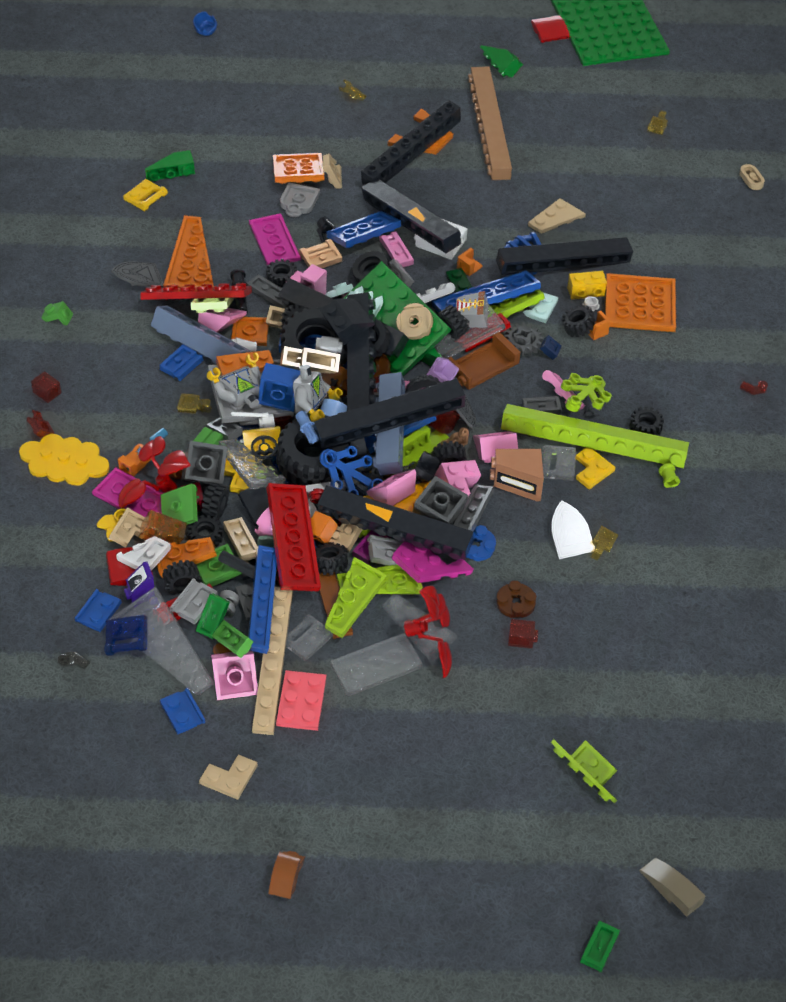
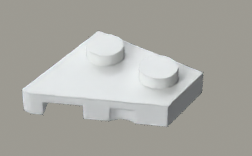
M154 536L147 539L144 543L132 546L133 550L122 554V552L118 553L116 557L118 561L134 569H137L143 562L148 561L152 571L171 550V544Z

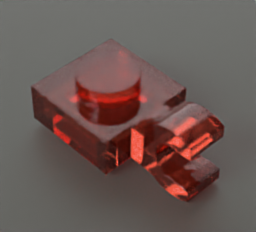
M32 410L34 417H27V422L33 428L34 434L38 437L55 434L48 421L43 420L41 413Z

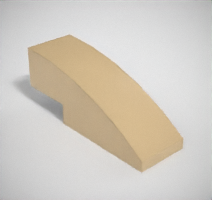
M284 346L281 353L280 366L299 370V367L302 365H310L311 371L338 373L340 354L305 347L301 350Z

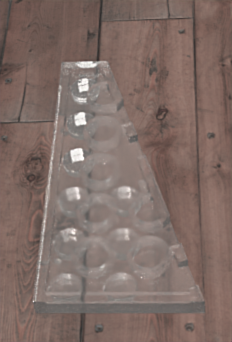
M156 587L106 621V623L197 696L215 684Z

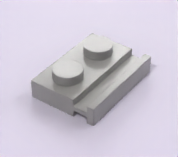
M370 535L367 539L370 544L368 546L370 562L388 566L396 565L392 560V556L403 542Z
M193 578L171 605L170 610L171 612H176L178 616L196 624L201 618L209 594L214 593L218 595V591L201 582L198 583Z

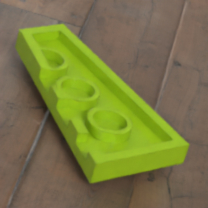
M398 564L375 568L387 575V581L377 594H420L419 591L423 588L421 583L416 582ZM347 573L337 574L340 588L344 584Z

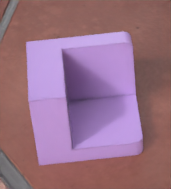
M437 357L427 375L438 378L440 382L453 380L459 368L449 359Z

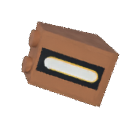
M495 449V457L491 456V468L493 469H490V480H494V487L535 501H541L544 480L541 449Z

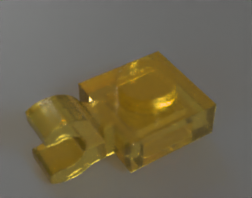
M347 80L343 81L346 83L345 88L339 87L340 91L349 92V96L354 100H357V98L364 100L366 98L364 93Z
M661 110L658 117L653 116L647 131L663 135L668 124V120L665 118L667 112Z
M181 393L177 408L178 412L196 413L198 409L201 412L210 413L212 406H210L211 400L200 399L199 395Z
M601 525L592 541L597 546L591 558L598 561L604 550L609 552L618 534Z

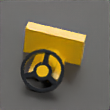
M280 426L242 431L245 451L251 450L252 454L258 459L272 458L278 450Z

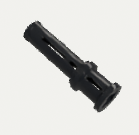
M234 269L231 271L230 277L233 281L231 286L236 285V283H246L244 280L246 277L244 270ZM236 297V309L247 311L248 313L246 297Z

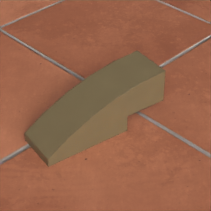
M655 858L639 870L669 903L673 902L686 917L703 904L705 895L685 876L665 862Z

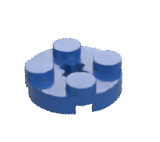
M477 526L474 530V541L480 542V546L472 545L467 558L473 559V561H483L493 555L496 539L485 526Z

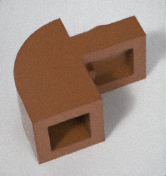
M293 851L279 852L273 868L268 894L291 899L296 889L298 873L304 864L305 856H301Z

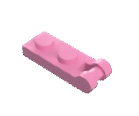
M396 231L391 232L387 236L385 234L379 236L381 244L385 247L391 259H396L402 267L414 264V259Z
M549 370L543 372L542 378L553 384L555 387L554 391L560 397L563 396L566 399L565 404L569 397L572 395L576 396L573 391H564L561 388L563 380L559 375ZM581 401L582 405H581V407H580L579 410H581V409H583V408L585 407V405L583 404L582 401Z

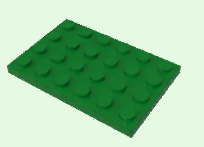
M382 261L351 290L354 291L362 286L363 293L372 291L374 299L383 296V305L375 318L399 330L396 323L397 316L409 304H422L433 316V325L428 336L415 340L409 339L399 358L393 355L391 357L386 355L391 363L390 371L392 373L401 372L404 376L451 331L450 327ZM414 318V321H412L411 324L416 325L419 322V320H417V318Z

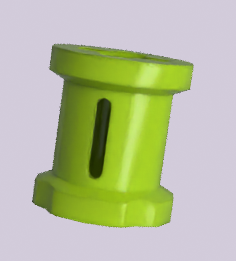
M671 463L662 465L658 472L664 479V486L666 488L678 486L680 479L675 474V466Z

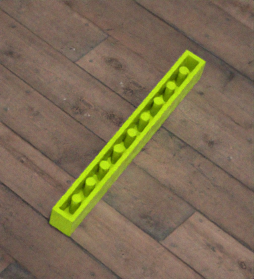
M507 404L503 412L501 424L502 430L661 464L671 463L675 467L684 468L689 442L510 404Z

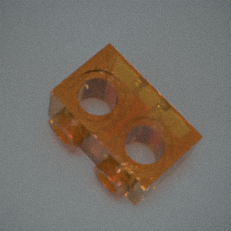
M150 510L142 521L139 538L147 540L156 536L168 543L176 542V544H180L184 539L187 523Z

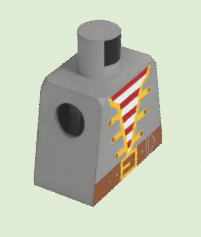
M485 291L458 297L456 301L457 311H460L461 315L465 317L464 320L467 321L469 328L487 327L488 301Z

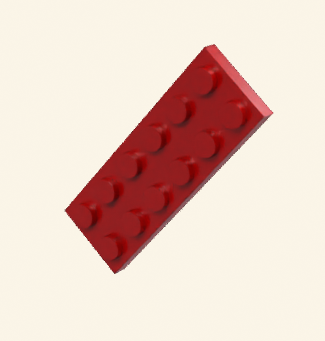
M221 283L215 287H212V284H201L198 287H195V284H186L184 287H178V285L174 284L161 288V285H151L140 294L141 300L246 297L251 294L252 286H246V283H236L233 286H229V283Z
M268 483L266 489L280 589L319 592L321 583L306 486Z

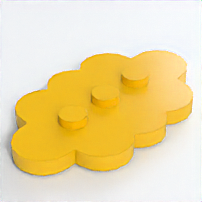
M49 434L43 437L40 442L29 441L24 443L19 450L21 459L29 463V470L33 476H47L53 482L65 480L71 485H81L89 477L100 478L107 475L110 469L108 460L100 456L99 447L95 443H81L75 437L63 439L60 435Z

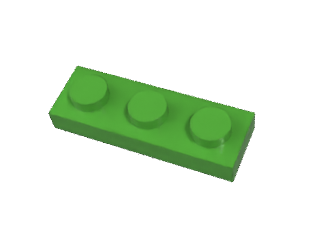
M225 620L212 634L213 638L240 658L249 652L251 645L254 643V641Z

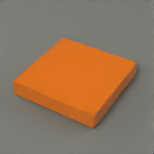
M242 317L233 323L231 339L237 337L257 342V346H267L269 325L266 323L267 318Z

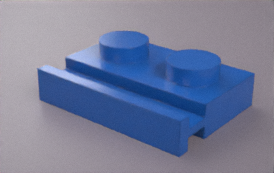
M181 345L160 364V370L181 381L203 361V355H198L196 351Z
M96 589L76 615L75 621L101 632L121 605V599L105 592L101 593Z
M185 688L183 692H176L160 699V704L177 734L205 723V718L188 688Z

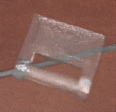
M552 445L543 446L544 479L574 481L576 448ZM551 455H556L555 470H550Z
M306 614L302 618L303 621L287 634L286 648L304 661H307L333 637V633L325 629V626L310 614ZM308 626L311 627V628H309L302 636H300L295 642L293 641V639H295V638H296L302 631H304Z

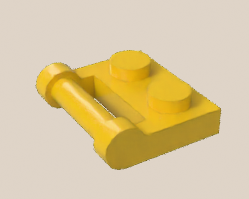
M145 179L126 193L123 198L139 209L146 211L160 197H165L168 191L164 186L160 187Z

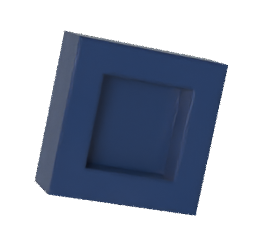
M548 335L544 338L540 350L554 360L562 346Z

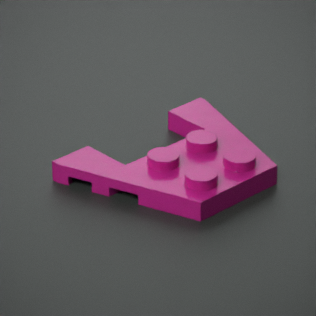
M406 541L399 546L392 556V560L418 583L440 580L444 576L456 578L458 574L464 573L467 576L472 574L474 570L473 567L462 559L447 565L430 549L419 548Z

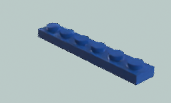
M261 545L258 546L248 638L254 641L249 651L267 654L270 641L277 561L275 548Z

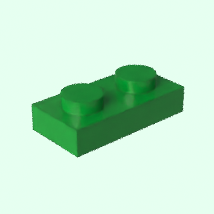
M214 593L209 594L196 631L211 639H215L212 637V634L223 622L230 601Z
M599 921L580 963L602 972L620 930Z

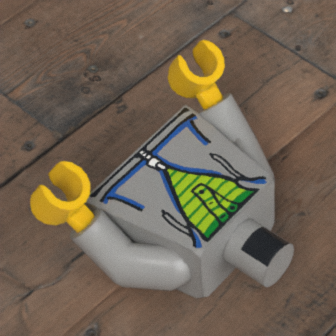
M256 352L253 354L254 360H251L250 354L246 357V362L251 365V368L245 366L219 377L220 370L217 367L212 369L214 375L211 370L207 372L206 376L210 381L214 382L213 386L220 399L232 403L235 407L248 404L250 408H255L259 404L261 374L259 366H256V362L259 359V355Z
M302 365L299 367L300 375L293 382L296 412L306 411L307 414L309 413L311 421L314 422L325 417L321 409H316L327 397V393L329 399L339 400V396L343 395V392L339 388L332 390L331 386L323 381L320 372L311 371L310 365Z

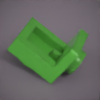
M62 301L47 305L41 318L46 322L59 319L63 325H68L73 312Z

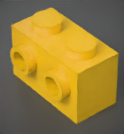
M603 271L569 274L567 288L571 299H582L589 296L603 297L605 296L607 282Z

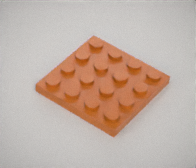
M607 273L605 315L610 320V327L675 332V279Z

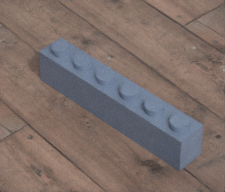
M167 305L156 307L151 326L157 329L158 333L170 336L171 340L183 343L190 349L197 351L199 355L212 359V362L217 364L216 356L250 352L249 349Z
M401 372L380 375L379 383H377L379 397H376V402L405 394V381ZM404 425L375 434L377 441L374 442L376 457H373V464L378 469L379 474L388 475L403 472Z

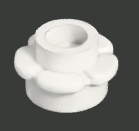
M593 296L585 298L582 304L585 307L588 306L589 309L591 308L592 312L598 310L600 306L598 299Z

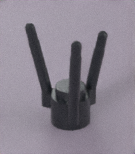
M326 216L320 218L317 222L319 227L317 232L321 243L325 242L323 233L327 234L326 231L336 229V226Z

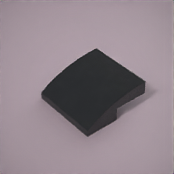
M275 479L252 486L238 494L254 526H258L256 524L257 520L269 507L266 487L268 483L278 484Z

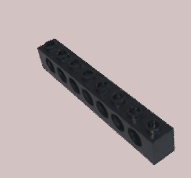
M449 100L366 166L361 171L362 184L365 186L376 178L382 182H388L461 122V107Z

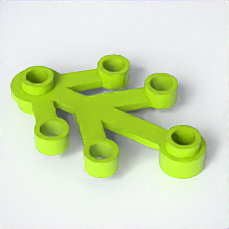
M571 373L569 379L563 380L561 388L564 391H580L578 395L569 397L565 404V407L572 412L579 411L582 405L581 401L587 396L591 399L592 406L595 409H602L604 402L608 403L612 395L604 390L606 383L598 375L581 378L578 374ZM595 391H597V392L599 393V395H600L599 398L597 397Z

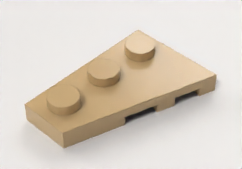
M559 198L529 221L528 226L541 234L558 228V226L565 223H571L573 220L582 219L586 213Z

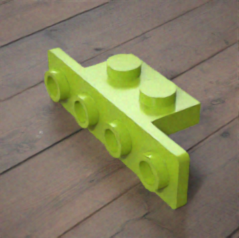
M425 425L404 438L403 472L416 465L424 451L432 454L433 448L449 437L440 429L430 434L431 429Z
M554 739L551 741L555 746L553 751L560 758L564 756L570 760L568 765L576 773L580 770L585 775L582 779L590 787L597 786L600 789L598 794L606 802L610 799L613 803H616L617 799L603 785L617 770L585 740L570 755Z

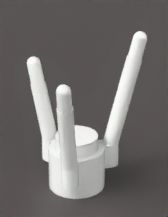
M231 412L232 416L260 417L258 420L240 422L241 426L259 424L260 429L275 427L273 414H268V412Z

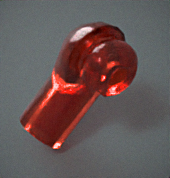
M743 381L740 389L752 395L762 394L767 391L768 383L760 381L758 385L754 386Z

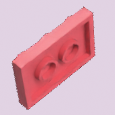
M285 670L276 726L318 731L327 675Z

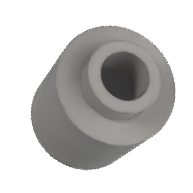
M317 337L315 350L335 354L342 353L343 342H340V338Z

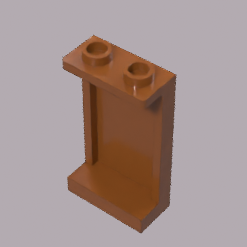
M498 331L493 334L492 342L457 360H454L452 357L447 359L459 368L455 377L460 385L470 390L519 364L521 352Z

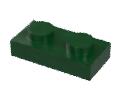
M462 268L446 271L449 283H453L455 286V293L472 288Z

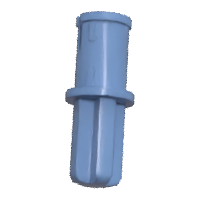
M299 411L295 417L300 424V431L305 433L310 444L318 442L319 438L314 430V423L310 421L306 411Z

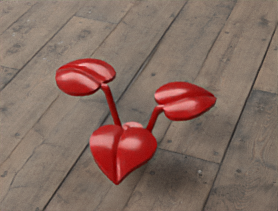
M157 436L155 439L147 442L140 449L138 457L143 462L151 459L158 469L159 475L155 479L156 485L146 480L141 482L139 478L130 481L120 492L119 507L123 509L126 505L138 500L145 493L146 485L154 488L156 491L161 490L163 493L177 489V485L169 475L191 466L185 453L181 450L174 451L166 456L163 464L159 466L155 456L164 451L165 440L161 436Z
M426 586L419 593L424 598L429 613L418 619L405 621L404 630L407 637L418 635L419 639L424 638L438 641V651L443 670L442 678H445L452 666L450 647L442 638L424 635V633L428 631V623L440 619L443 628L448 627L450 614L444 596L438 594L434 586Z

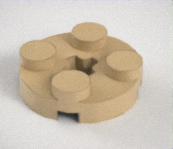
M413 303L404 307L401 314H398L396 323L399 331L403 332L408 339L415 340L430 334L433 316L422 304ZM414 318H417V320H419V322L416 325L411 324V322L414 321Z

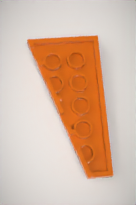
M184 215L164 281V287L174 284L178 285V287H184L186 284H195V287L201 286V284H212V287H214L201 217Z

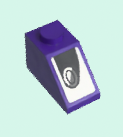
M146 561L126 579L127 588L124 589L127 600L131 599L133 606L156 599L153 575L148 561Z

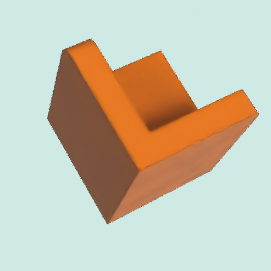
M469 248L457 258V269L462 268L468 276L481 269L483 265L473 259L474 249Z
M598 311L593 331L590 330L588 334L593 340L606 336L609 333L610 320L602 311Z
M315 511L311 518L314 540L328 544L338 524L330 516Z

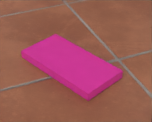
M281 213L249 220V225L267 266L272 261L275 263L277 259L278 261L284 259L285 262L290 260V263L301 260Z
M115 467L92 491V495L121 509L118 502L121 490L127 483L137 478ZM146 485L145 493L138 500L126 505L123 509L129 508L157 524L162 519L161 494L163 492L156 491L154 488Z

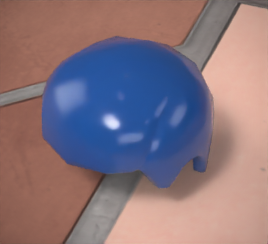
M200 12L194 16L193 24L197 33L209 36L216 31L217 22L213 15L210 16L207 12Z

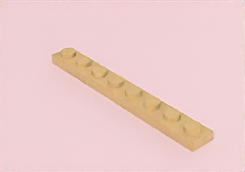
M280 587L274 588L269 650L267 654L263 653L252 727V733L274 735L293 590H281Z

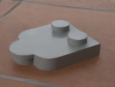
M288 182L280 198V206L286 210V214L289 217H298L301 214L310 213L320 195V189Z

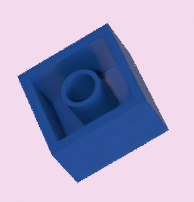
M266 363L260 380L259 404L294 412L293 382L300 375V370Z

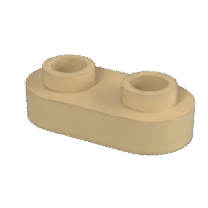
M745 164L741 167L740 176L747 186L753 190L762 189L765 180L757 168L750 164Z

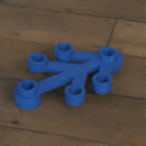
M354 446L346 447L345 450L339 452L326 449L320 454L321 464L329 470L332 480L330 482L331 487L336 488L335 482H337V489L341 490L343 488V482L339 479L337 469L342 472L347 492L352 491L356 495H359V493L355 489L352 478L367 486L368 490L373 488V484L376 486L383 482V480L379 478L371 480L355 470L359 467L365 468L372 465L373 460L369 455L362 456L359 460L346 464L339 460L344 457H355L357 449Z

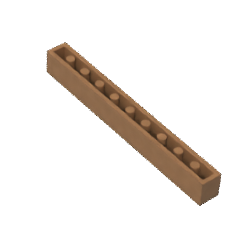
M471 67V74H468V83H471L470 93H472L476 122L479 123L478 131L482 133L480 140L481 143H484L483 154H485V164H488L487 175H491V180L511 179L512 166L490 67Z

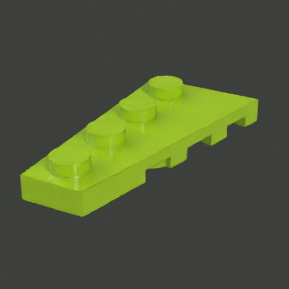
M537 289L533 293H524L517 298L505 299L497 306L491 305L488 307L487 320L499 313L508 318L511 314L521 312L526 307L536 305L539 301L545 299L544 293Z
M354 557L350 570L346 574L344 584L338 593L336 603H334L325 623V629L343 638L387 581V575Z

